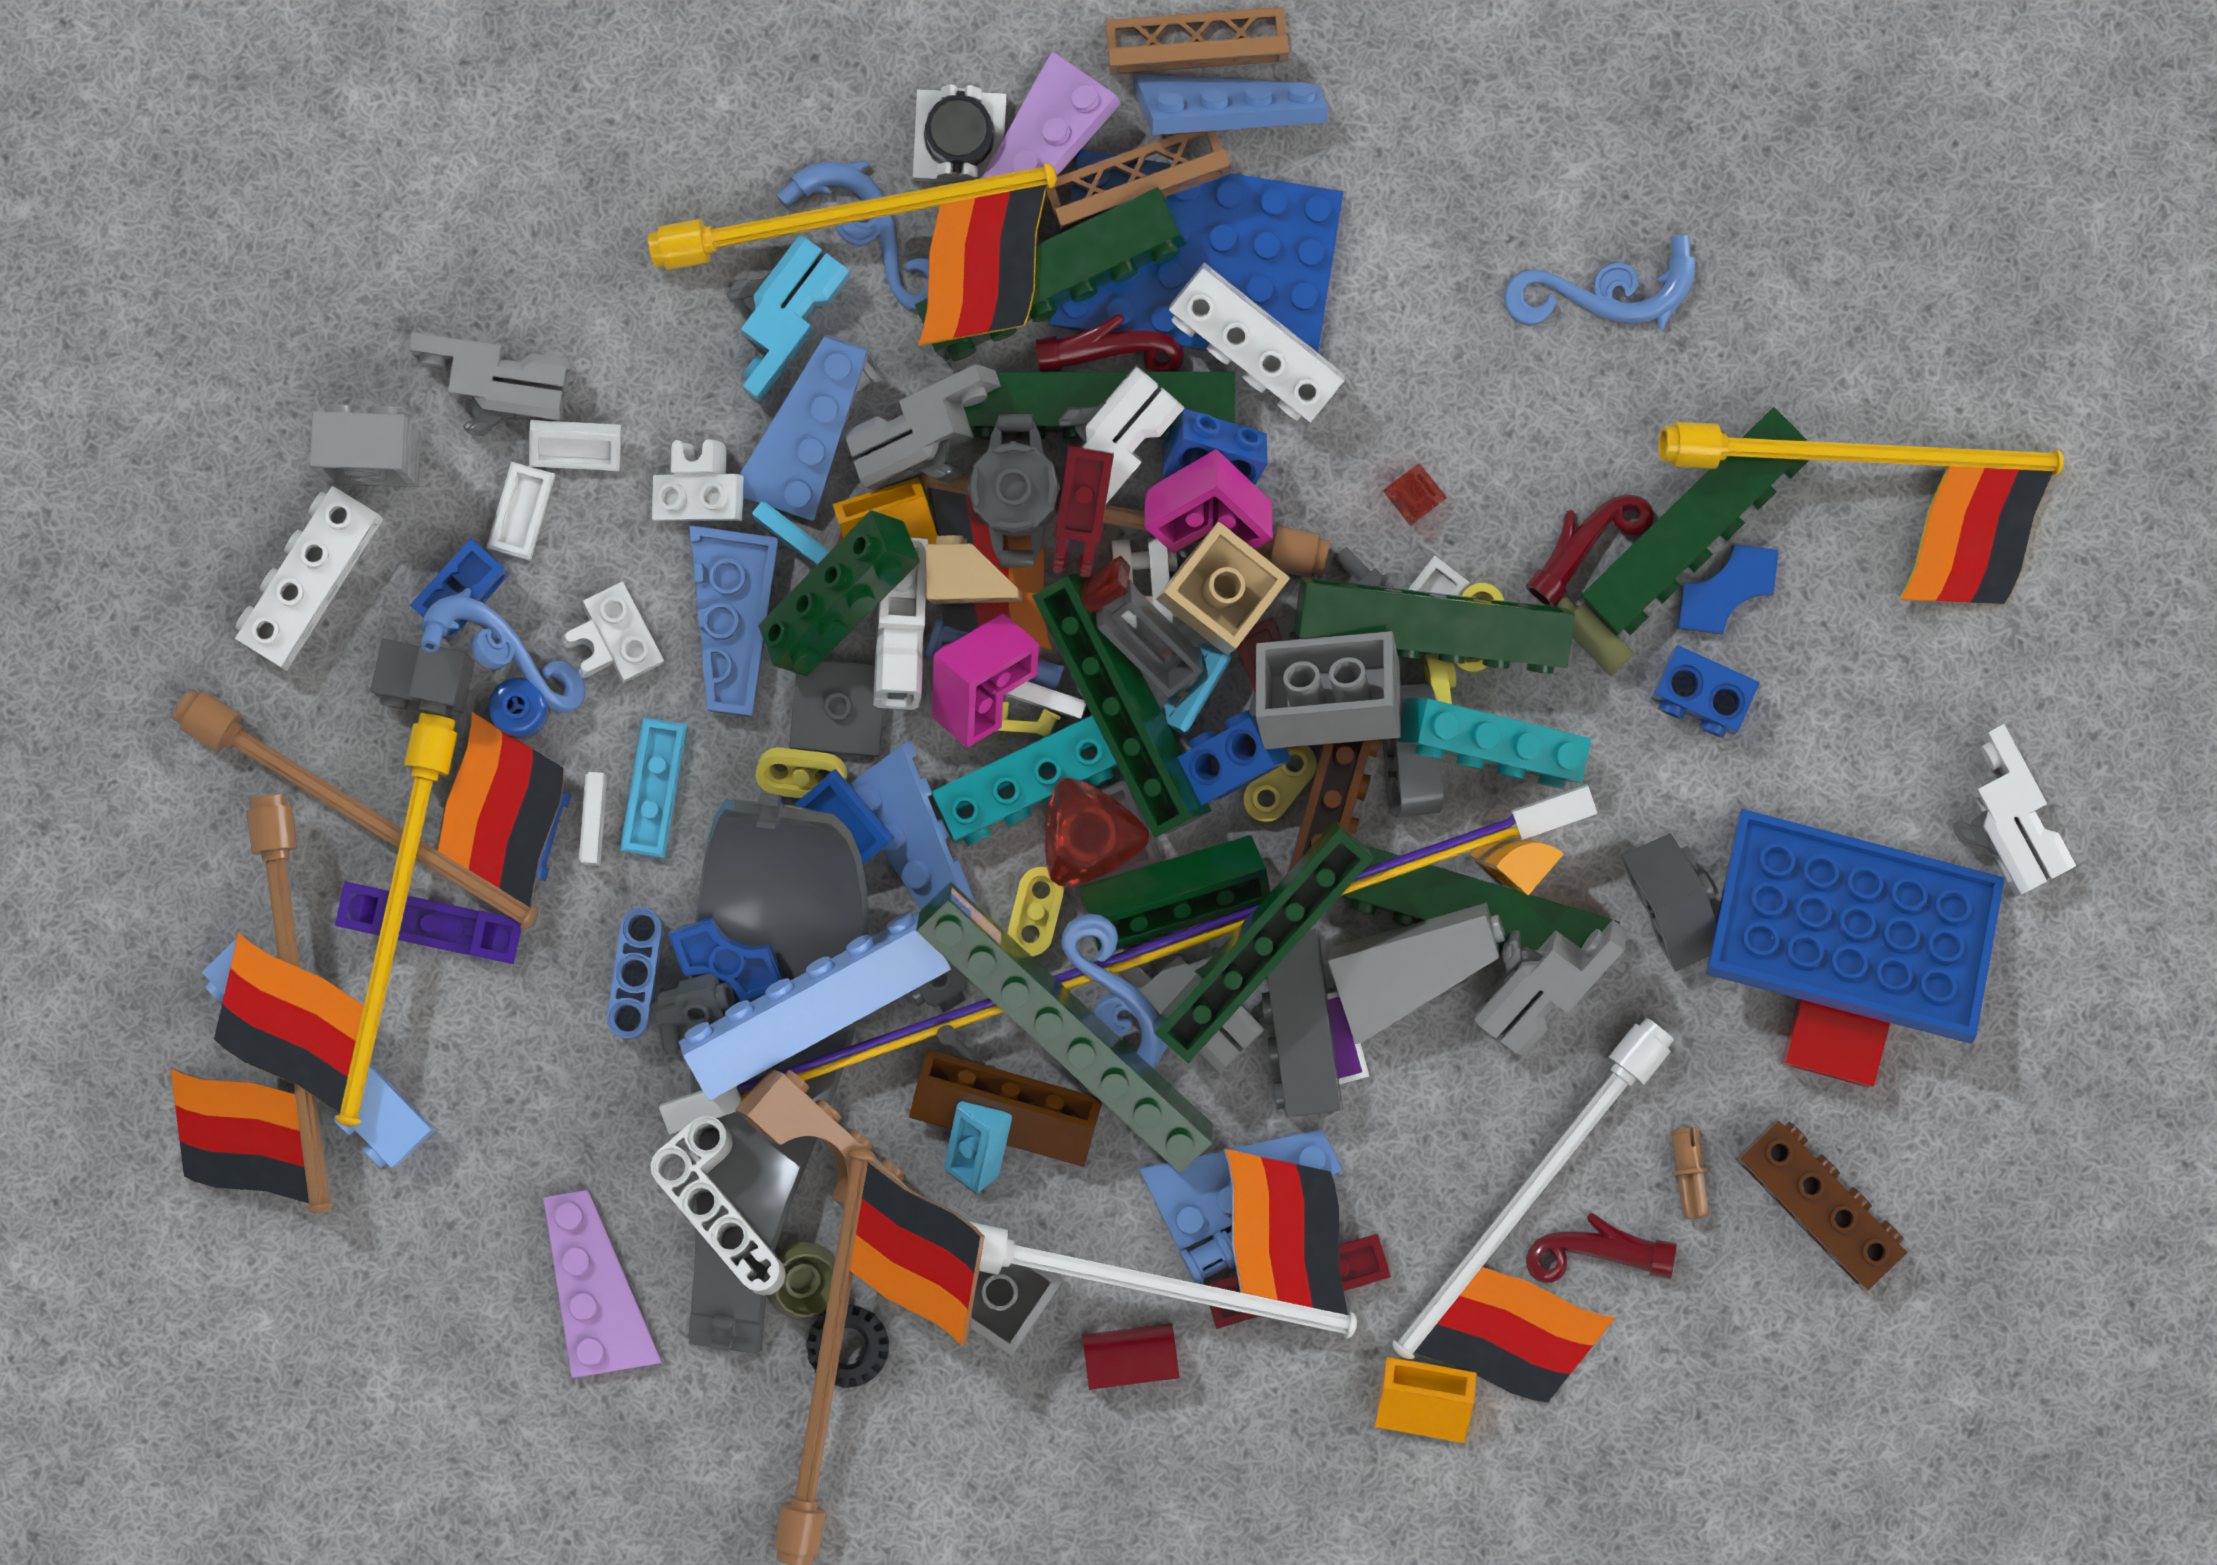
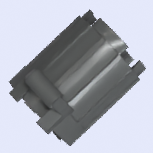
M998 414V420L991 434L989 449L972 466L973 471L968 491L974 506L973 510L989 527L992 547L1000 562V568H1034L1035 561L1042 547L1046 526L1050 524L1059 510L1062 492L1060 477L1053 463L1044 454L1041 436L1033 420V414ZM1002 432H1030V446L1019 444L1016 441L1003 444ZM1004 535L1013 537L1031 535V550H1003Z

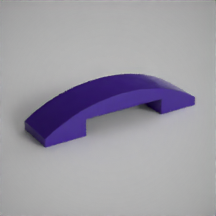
M344 881L334 926L380 936L389 891ZM407 896L398 940L514 964L521 934V923L508 916Z

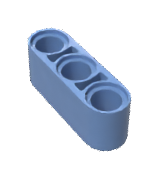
M635 908L623 917L608 1004L607 1024L610 1030L616 1036L627 1040L642 1037L648 1031L651 1024L653 1012L651 1002L655 999L665 934L662 919L655 912L647 908ZM640 917H649L655 924L653 936L646 941H636L631 934L633 922ZM632 962H643L648 969L646 981L639 986H629L624 978L626 967ZM634 1006L641 1014V1022L635 1030L625 1032L617 1023L618 1014L623 1008Z

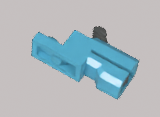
M802 235L797 237L771 273L762 279L736 280L727 293L730 302L744 300L745 305L751 310L752 315L741 328L742 334L767 353L763 359L756 356L742 375V378L746 380L742 386L745 393L758 403L761 402L813 333L811 325L805 321L814 308L829 306L851 277L850 271L829 254H821L822 249Z

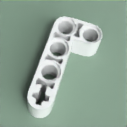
M698 1117L656 1152L650 1164L651 1174L739 1280L756 1294L763 1296L772 1295L784 1284L786 1275L783 1264L707 1175L709 1171L730 1153L733 1145L732 1135L729 1129L715 1117ZM709 1128L718 1129L720 1140L716 1147L711 1150L700 1149L698 1140L701 1133ZM674 1158L683 1159L685 1170L682 1176L676 1180H666L664 1177V1167L667 1162ZM704 1192L712 1193L714 1205L710 1212L704 1215L695 1214L693 1202L697 1195ZM731 1227H741L744 1238L740 1246L735 1249H725L722 1245L724 1232ZM752 1254L763 1266L767 1267L771 1264L767 1270L770 1275L769 1280L763 1282L758 1278L753 1281L757 1273L744 1259Z

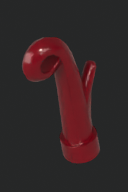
M1119 313L1097 327L1073 336L1057 339V336L1036 339L1040 372H1061L1063 367L1144 351V363L1149 372H1176L1184 362V352L1180 344L1173 337L1161 332H1112L1124 320V316ZM1159 351H1163L1170 358L1166 362H1159L1155 359V356Z
M1628 494L1614 497L1597 508L1576 530V515L1573 510L1567 511L1560 537L1544 567L1538 569L1526 584V589L1544 605L1555 607L1567 592L1565 587L1612 521L1620 531L1627 535L1636 536L1643 534L1650 528L1654 520V512L1647 500L1640 496ZM1633 510L1638 512L1641 517L1637 521L1629 522L1624 518L1623 512Z
M1590 1213L1587 1216V1220L1599 1233L1556 1232L1547 1234L1534 1242L1526 1256V1267L1530 1275L1535 1280L1543 1283H1553L1565 1274L1567 1267L1565 1251L1649 1271L1650 1276L1671 1279L1677 1243L1655 1240L1653 1242L1633 1236L1610 1225L1596 1214ZM1551 1251L1556 1258V1266L1551 1270L1543 1269L1539 1262L1542 1254Z

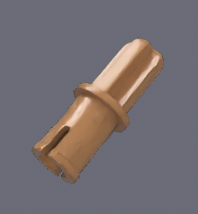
M1699 1127L1670 1131L1676 1171H1673L1672 1175L1673 1177H1678L1682 1215L1686 1219L1703 1218L1709 1214L1704 1173L1709 1172L1708 1167L1703 1165Z

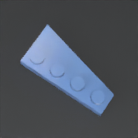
M1134 73V92L1152 135L1326 123L1328 120L1329 107L1318 84Z
M829 335L823 337L740 475L744 476L743 498L758 503L761 501L764 503L765 501L773 508L812 521L816 519L869 351L868 348Z
M689 525L707 710L753 718L764 648V640L758 625L769 614L780 540L775 537Z
M909 741L898 747L849 785L895 837L882 848V851L921 910L950 882L976 904L959 860L952 859L946 844V838L949 837L943 820L937 821L928 799V796L932 795L926 777L920 778L912 759L917 754L912 742Z
M1322 1129L1229 1149L1331 1171L1332 1175L1342 1171ZM1224 1151L1199 1156L1182 1173H1179L1169 1163L1139 1169L1179 1251L1232 1225V1183Z

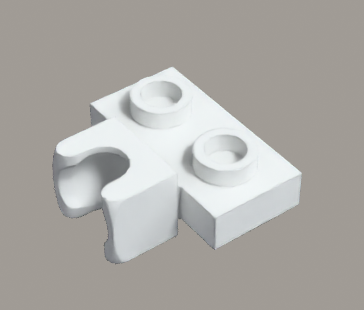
M711 439L705 440L702 446V455L698 460H696V449L692 444L683 443L680 440H675L672 443L671 472L675 474L653 475L652 520L665 522L742 521L744 476L726 474L727 450L724 443Z
M623 581L583 600L582 606L590 621L568 631L562 637L563 645L566 648L586 645L592 651V656L581 663L579 669L581 678H587L613 664L622 683H625L664 662Z

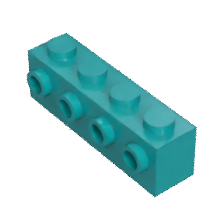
M1407 698L1400 727V738H1398L1397 742L1416 746V755L1441 760L1442 754L1445 753L1457 756L1456 764L1483 769L1484 763L1498 766L1497 774L1524 779V774L1528 773L1539 776L1537 783L1540 785L1564 789L1565 782L1582 783L1592 738L1429 698Z
M1090 716L932 791V795L955 844L964 840L967 847L990 837L991 832L989 828L1004 820L1007 826L1011 827L1032 817L1030 808L1046 801L1049 808L1065 802L1073 797L1070 789L1084 782L1088 783L1089 788L1107 782L1114 778L1111 770L1118 767L1093 716Z

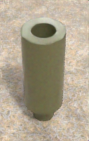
M1565 596L1555 606L1568 608L1575 614L1572 638L1610 676H1613L1635 654L1584 603L1577 607Z

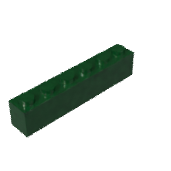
M1159 187L1149 190L1036 245L1035 292L1027 321L1031 319L1033 322L1046 320L1056 314V307L1071 300L1074 303L1085 301L1097 294L1098 287L1112 280L1114 283L1127 281L1138 274L1137 268L1152 261L1155 264L1163 263L1179 254L1178 249L1187 245V242L1166 196ZM928 298L914 304L923 325L927 313ZM1017 329L933 343L932 345L935 352L945 361L950 358L952 361H959L974 354L977 350L975 346L990 339L993 342L1004 340L1015 334Z
M996 372L1001 387L988 392V397L983 402L964 407L971 431L973 432V439L990 440L998 420V414H1033V420L1040 433L1041 440L1045 439V432H1063L1064 439L1083 440L1076 432L1075 426L1061 427L1059 425L1060 417L1068 408L1095 407L1105 402L1130 372ZM1145 372L1158 383V387L1165 389L1185 409L1201 414H1209L1214 418L1235 424V372ZM1179 415L1160 437L1153 438L1166 440ZM1018 432V438L1030 440V432Z
M1775 407L1742 437L1747 439L1808 441ZM1727 456L1725 460H1720L1716 469H1709L1580 595L1578 600L1584 603L1616 636L1623 630L1631 635L1649 618L1643 610L1655 598L1663 604L1681 586L1676 578L1687 567L1695 573L1713 555L1708 547L1719 536L1727 542L1745 524L1740 516L1751 505L1757 510L1762 508L1777 493L1771 485L1783 474L1791 479L1809 460Z
M1081 572L1070 574L1035 593L1032 597L1154 838L1176 831L1212 810L1209 804H1200L1177 758L1183 753L1141 670L1098 629L1096 605L1103 601L1104 597L1092 573L1090 578L1081 577Z
M1301 577L1293 631L1300 638L1305 639L1392 631L1397 654L1400 657L1420 658L1422 651L1439 653L1438 660L1463 664L1466 657L1482 658V665L1488 667L1508 669L1510 662L1526 663L1527 670L1553 674L1554 667L1568 668L1575 614L1568 608Z
M1335 820L1152 1023L1154 1034L1189 1064L1373 861L1374 858L1370 850Z
M1364 845L1370 850L1374 858L1367 867L1400 856ZM1428 865L1358 889L1341 897L1350 900L1349 909L1374 916L1376 908L1394 913L1392 922L1403 926L1487 903L1491 916L1499 915L1505 937L1510 932L1518 930L1520 932L1521 947H1528L1532 950H1538L1555 930L1582 949L1583 944L1593 931L1599 929L1602 932L1613 920L1530 894L1528 896L1510 888L1433 865ZM1503 941V942H1500V954H1501V955H1502V951H1503L1504 941Z

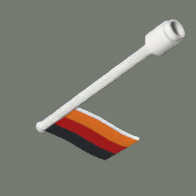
M1647 1017L1640 1025L1635 1023L1609 1055V1059L1615 1063L1610 1069L1612 1074L1398 1342L1393 1340V1348L1400 1357L1413 1359L1415 1356L1412 1354L1417 1353L1462 1367L1470 1372H1476L1477 1376L1511 1394L1534 1401L1549 1402L1616 1318L1615 1316L1602 1315L1579 1308L1527 1280L1482 1266L1627 1085L1631 1087L1635 1081L1645 1085L1671 1051L1668 1047L1674 1039Z
M1223 1149L1228 1161L1232 1183V1248L1240 1292L1014 1245V1240L1008 1239L1007 1229L970 1222L985 1236L979 1271L998 1275L1002 1266L1009 1267L1010 1264L1343 1333L1346 1339L1350 1338L1357 1328L1355 1314L1347 1312L1339 1268V1204L1331 1171Z

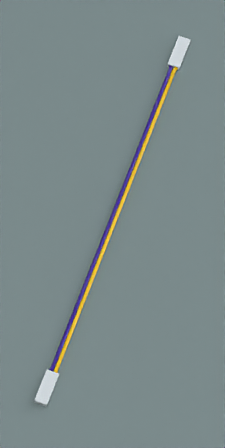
M1586 784L1511 810L1512 815L1503 821L1366 867L1342 895L1512 836H1520L1524 840L1596 815L1598 813L1589 786ZM1516 823L1517 828H1511ZM1259 905L1112 955L1106 961H1094L1093 963L1115 974L1234 933ZM1078 968L1054 975L1068 990L1094 981ZM990 998L793 1065L779 1070V1072L786 1074L788 1070H791L803 1081L936 1036L938 1029L942 1026L951 1025L956 1029L1004 1011ZM763 1076L741 1083L708 1101L703 1090L660 1104L659 1109L668 1134L681 1131L689 1123L701 1116L719 1118L736 1112L735 1109Z

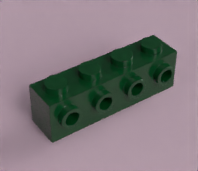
M870 510L758 625L773 666L808 676L920 563L904 521Z
M1252 835L1078 887L1084 915H1101L1110 920L1116 927L1118 934L1116 949L1257 906L1271 892L1267 870ZM1092 936L1099 951L1102 944L1098 938Z

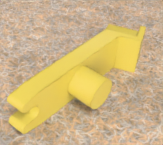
M1003 702L1002 727L996 731L1035 733L1047 737L1050 736L1056 721L1060 720L1061 716L1044 709L1038 722L1008 720L1009 702Z

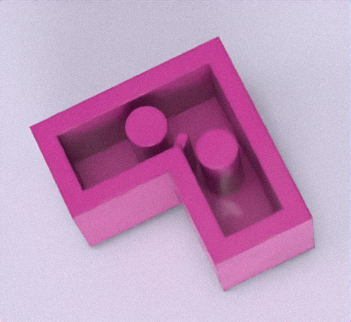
M1217 449L1145 490V528L1172 553L1208 534L1217 522L1222 523L1253 549L1273 539L1272 501Z
M1003 613L987 623L980 624L972 632L955 642L944 645L939 651L934 653L932 718L967 748L1002 727L1003 695L1038 674L1039 643Z

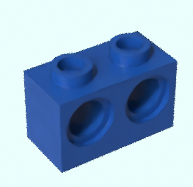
M1184 408L1163 444V476L1169 477L1217 449L1256 485L1268 464L1267 433Z
M470 538L410 606L424 618L427 610L437 600L458 594L466 588L471 589L470 598L485 603L510 574L499 562ZM455 620L459 624L458 629H448V633L444 637L450 641L468 620Z
M1677 645L1671 652L1651 698L1660 702L1657 709L1681 720L1685 714L1701 720L1700 729L1714 736L1724 738L1726 732L1734 735L1739 731L1760 682ZM1685 674L1692 679L1694 691L1691 696L1682 697L1673 691L1671 680L1674 675ZM1725 692L1733 697L1735 701L1733 714L1721 715L1714 709L1713 697L1716 693Z
M1249 710L1226 720L1224 723L1227 730L1215 736L1213 730H1210L1190 740L1188 743L1191 750L1177 757L1201 805L1220 800L1292 761L1286 747L1264 749L1256 715L1251 716ZM1247 735H1250L1256 743L1254 755L1246 747ZM1211 754L1219 762L1220 769L1218 775L1210 767L1209 760Z

